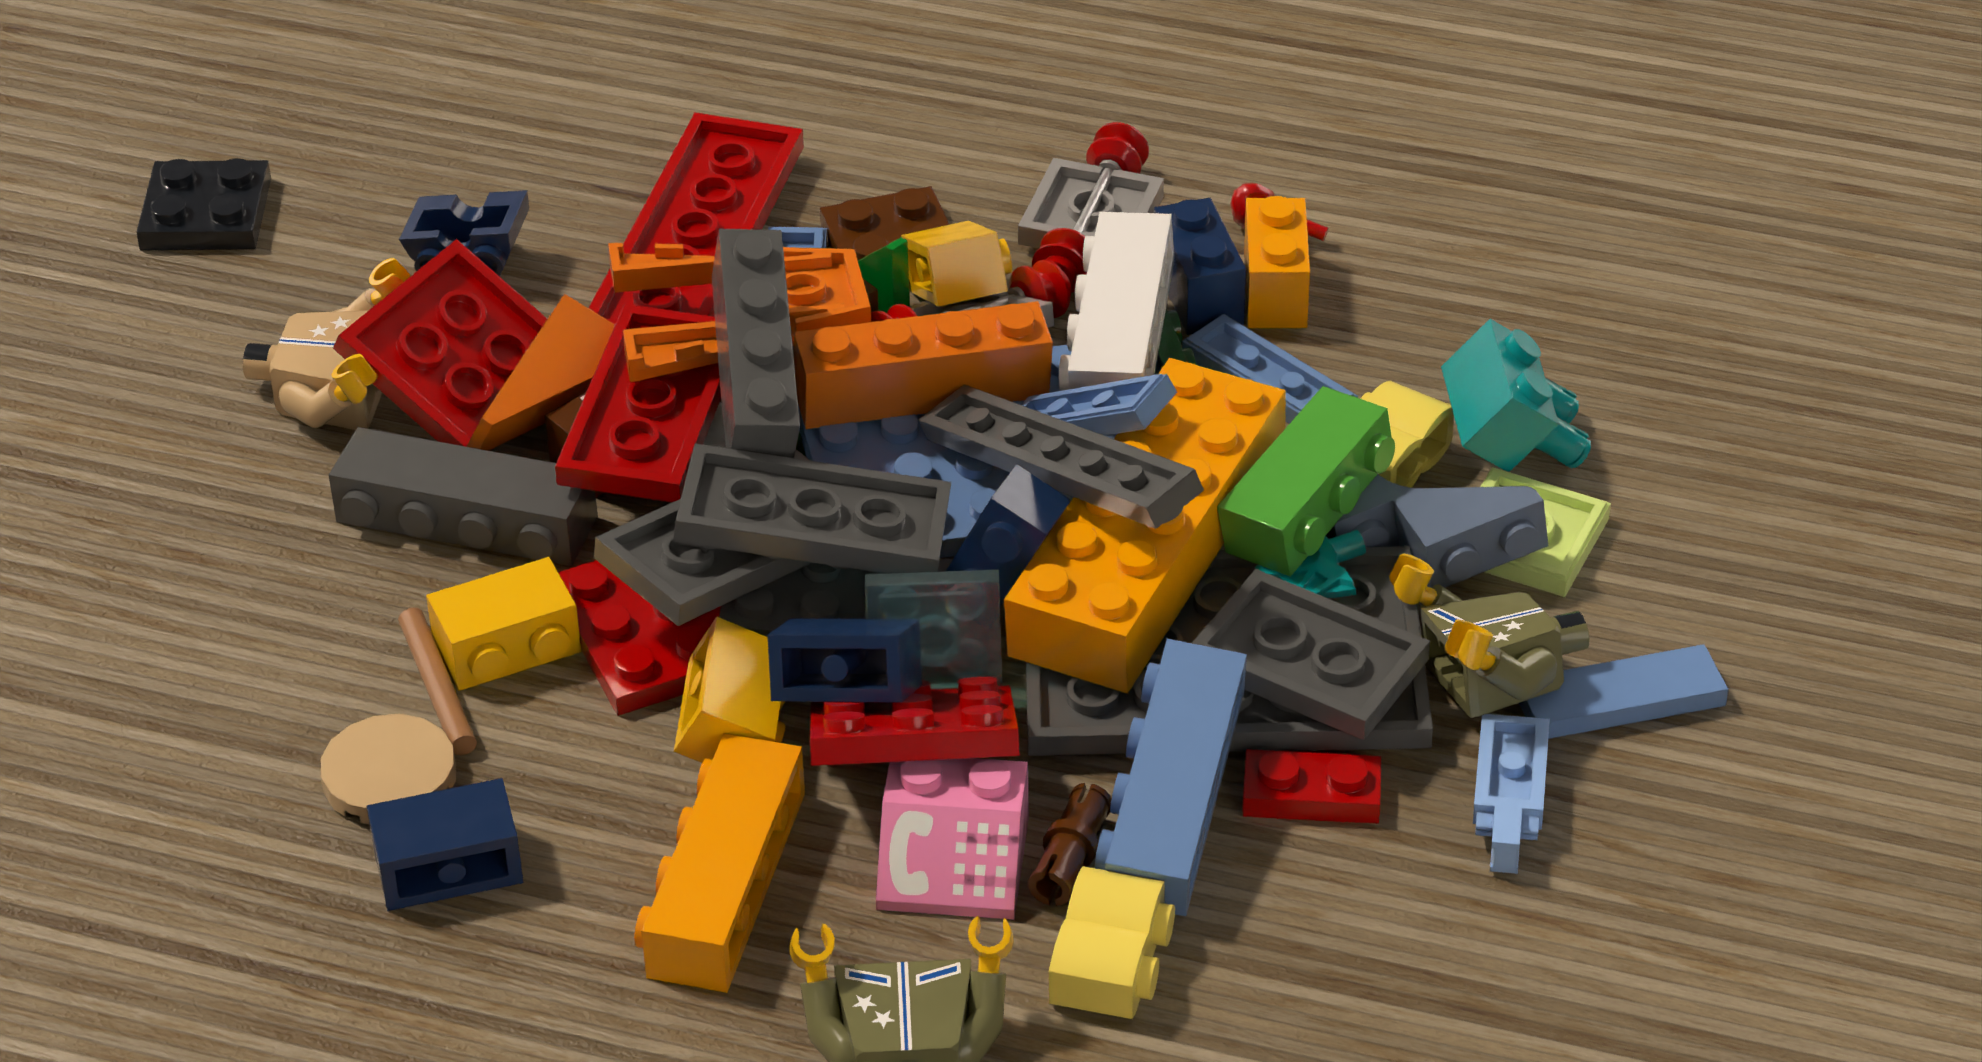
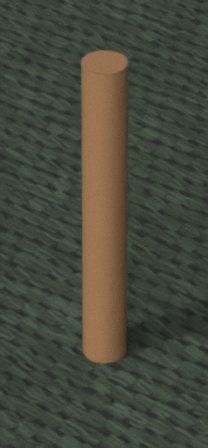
M408 608L398 618L407 644L442 729L453 745L454 754L459 756L467 755L477 745L474 733L422 610L419 608Z

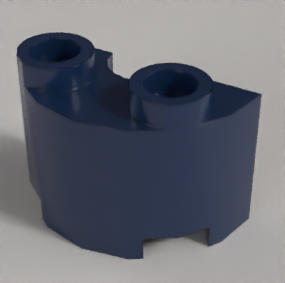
M528 191L489 192L482 207L466 205L459 199L457 194L419 197L399 241L409 257L415 261L414 268L416 271L457 239L500 276L529 211Z

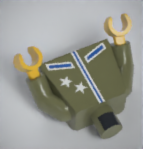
M1401 554L1398 557L1389 575L1390 582L1394 586V592L1402 602L1410 605L1421 603L1423 638L1430 640L1429 660L1425 665L1470 718L1482 716L1558 690L1564 682L1562 655L1585 650L1589 647L1590 638L1587 623L1579 611L1550 617L1529 594L1521 592L1462 600L1440 584L1432 588L1428 587L1427 585L1434 574L1433 568L1423 560L1409 554Z
M976 916L971 921L968 929V938L975 954L979 957L978 970L971 971V959L834 965L835 977L828 978L826 964L829 962L834 949L835 937L832 930L822 923L821 936L825 950L818 955H809L800 948L798 928H796L790 942V955L798 967L805 969L807 982L800 983L811 1043L828 1062H980L1001 1034L1003 1027L1006 973L999 972L1000 960L1010 953L1014 943L1013 933L1008 921L1005 918L1003 919L1004 935L999 944L991 947L983 946L978 942L981 930L979 916Z

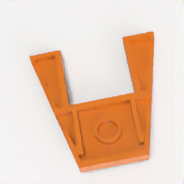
M608 243L610 269L615 293L712 284L715 256L684 255L683 244H655V254L624 253L623 243ZM783 247L792 346H794V332L871 322V306L855 249ZM715 321L623 330L624 349L630 382L718 363Z

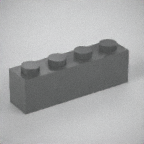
M719 229L712 272V288L725 448L794 458L800 421L782 231Z
M357 427L329 473L336 522L535 560L550 557L553 563L567 566L573 565L598 518L595 491L557 485L556 463Z

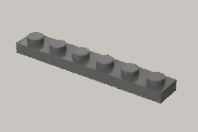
M965 384L918 419L929 441L1008 472H1011L1017 464L1057 491L1154 529L1176 518L1186 504L1204 491L1194 468Z

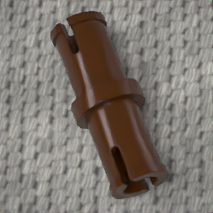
M1085 783L1076 785L1069 795V801L1061 818L1050 824L1043 837V848L1045 851L1028 880L1030 893L1043 904L1050 905L1058 886H1060V889L1055 898L1056 906L1067 903L1071 897L1082 866H1089L1096 856L1099 843L1097 836L1105 819L1111 812L1112 800L1109 793L1096 784H1091L1090 790L1082 803L1081 800L1087 790Z

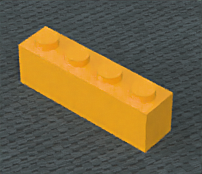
M723 733L713 759L705 758L703 760L697 779L696 801L693 807L685 806L680 814L676 834V849L673 856L665 855L660 862L656 877V897L651 907L643 906L637 918L634 941L636 947L643 948L646 978L728 993L805 795L802 746Z

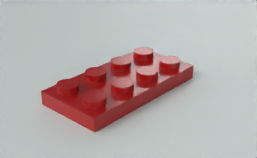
M630 304L623 305L555 465L557 485L667 502H675L681 499L695 443L704 444L721 400L719 363L630 382L624 349L623 330L715 321L714 316Z

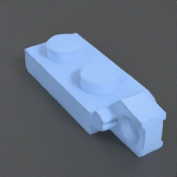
M1494 714L1482 715L1473 824H1476L1475 835L1492 837L1490 872L1518 874L1520 839L1538 840V830H1542L1550 719Z

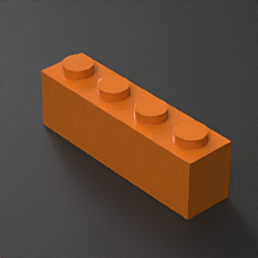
M1038 301L794 332V369L797 400L805 429L913 414H926L964 384L1011 402L1026 400L1029 396L1050 393L1053 341Z

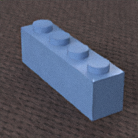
M1167 639L1161 663L1149 662L1147 666L1141 702L1149 703L1145 719L1133 718L1127 741L1126 757L1134 758L1130 775L1118 773L1110 811L1113 814H1118V819L1114 831L1102 830L1096 852L1095 868L1165 881L1164 903L1175 905L1176 915L1186 916L1244 696L1247 654Z

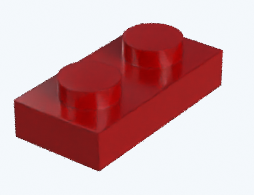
M1246 749L1243 817L1379 824L1381 756Z

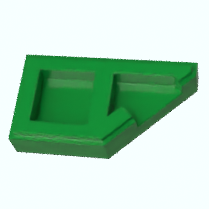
M900 237L858 260L862 278L878 289L879 311L886 313L896 304L910 306L908 241Z

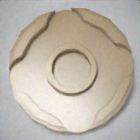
M400 713L369 717L349 725L330 740L321 756L323 793L335 811L345 817V811L358 815L361 823L369 824L366 805L452 788L456 782V762L453 745L443 729L424 718Z

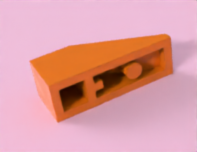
M564 293L481 418L466 447L486 451L491 450L545 424L546 414L587 392L615 324Z

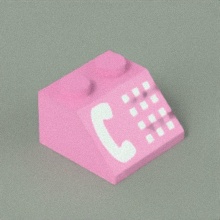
M978 758L889 762L882 801L876 910L1014 920L1029 820L1028 762Z

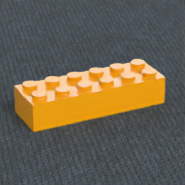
M1169 358L1159 374L1162 373V375L1167 374L1177 391L1175 396L1146 429L1118 433L1114 439L1194 468L1204 491L1186 504L1176 518L1161 524L1156 529L1074 497L1004 598L1007 656L1128 694L1224 544L1217 506L1286 428V390Z

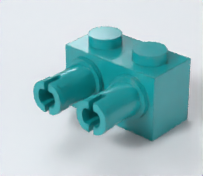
M1489 319L1441 366L1462 447L1507 472H1510L1534 448L1555 458L1571 469L1578 467L1587 458L1591 450V441L1588 439V433L1569 424L1575 418L1579 409V401L1576 400L1577 395L1545 377L1539 358L1541 351L1532 337L1520 329L1511 331L1496 321Z

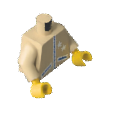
M395 258L386 259L378 264L370 274L369 283L375 289H367L348 307L332 312L296 313L290 316L278 345L248 343L243 356V373L245 378L271 381L276 410L281 415L296 418L312 428H319L324 424L353 430H356L357 427L369 429L382 392L372 384L378 376L361 354H354L344 359L333 349V346L341 332L410 277L409 272Z

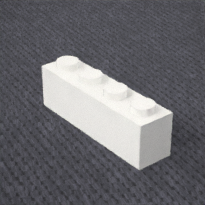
M1099 212L1095 236H1085L1083 268L1087 275L1078 274L1076 279L1075 306L1076 311L1080 312L1079 314H1070L1068 318L1067 347L1068 351L1072 352L1071 355L1062 354L1060 358V391L1154 375L1174 266L1172 214Z

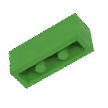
M1322 386L1217 506L1226 553L1291 577L1308 556L1315 554L1319 550L1324 537L1343 514H1348L1353 510L1360 494L1377 474L1385 472L1391 464L1395 452V441L1391 436L1388 408Z

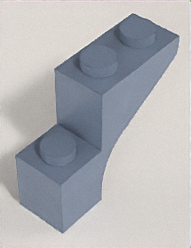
M1379 474L1360 494L1353 510L1348 514H1343L1326 534V537L1330 539L1358 530L1364 539L1366 547L1410 546L1411 555L1423 560L1433 568L1434 574L1427 585L1431 588L1437 584L1444 588L1549 546L1544 500L1531 487L1410 488L1392 483Z

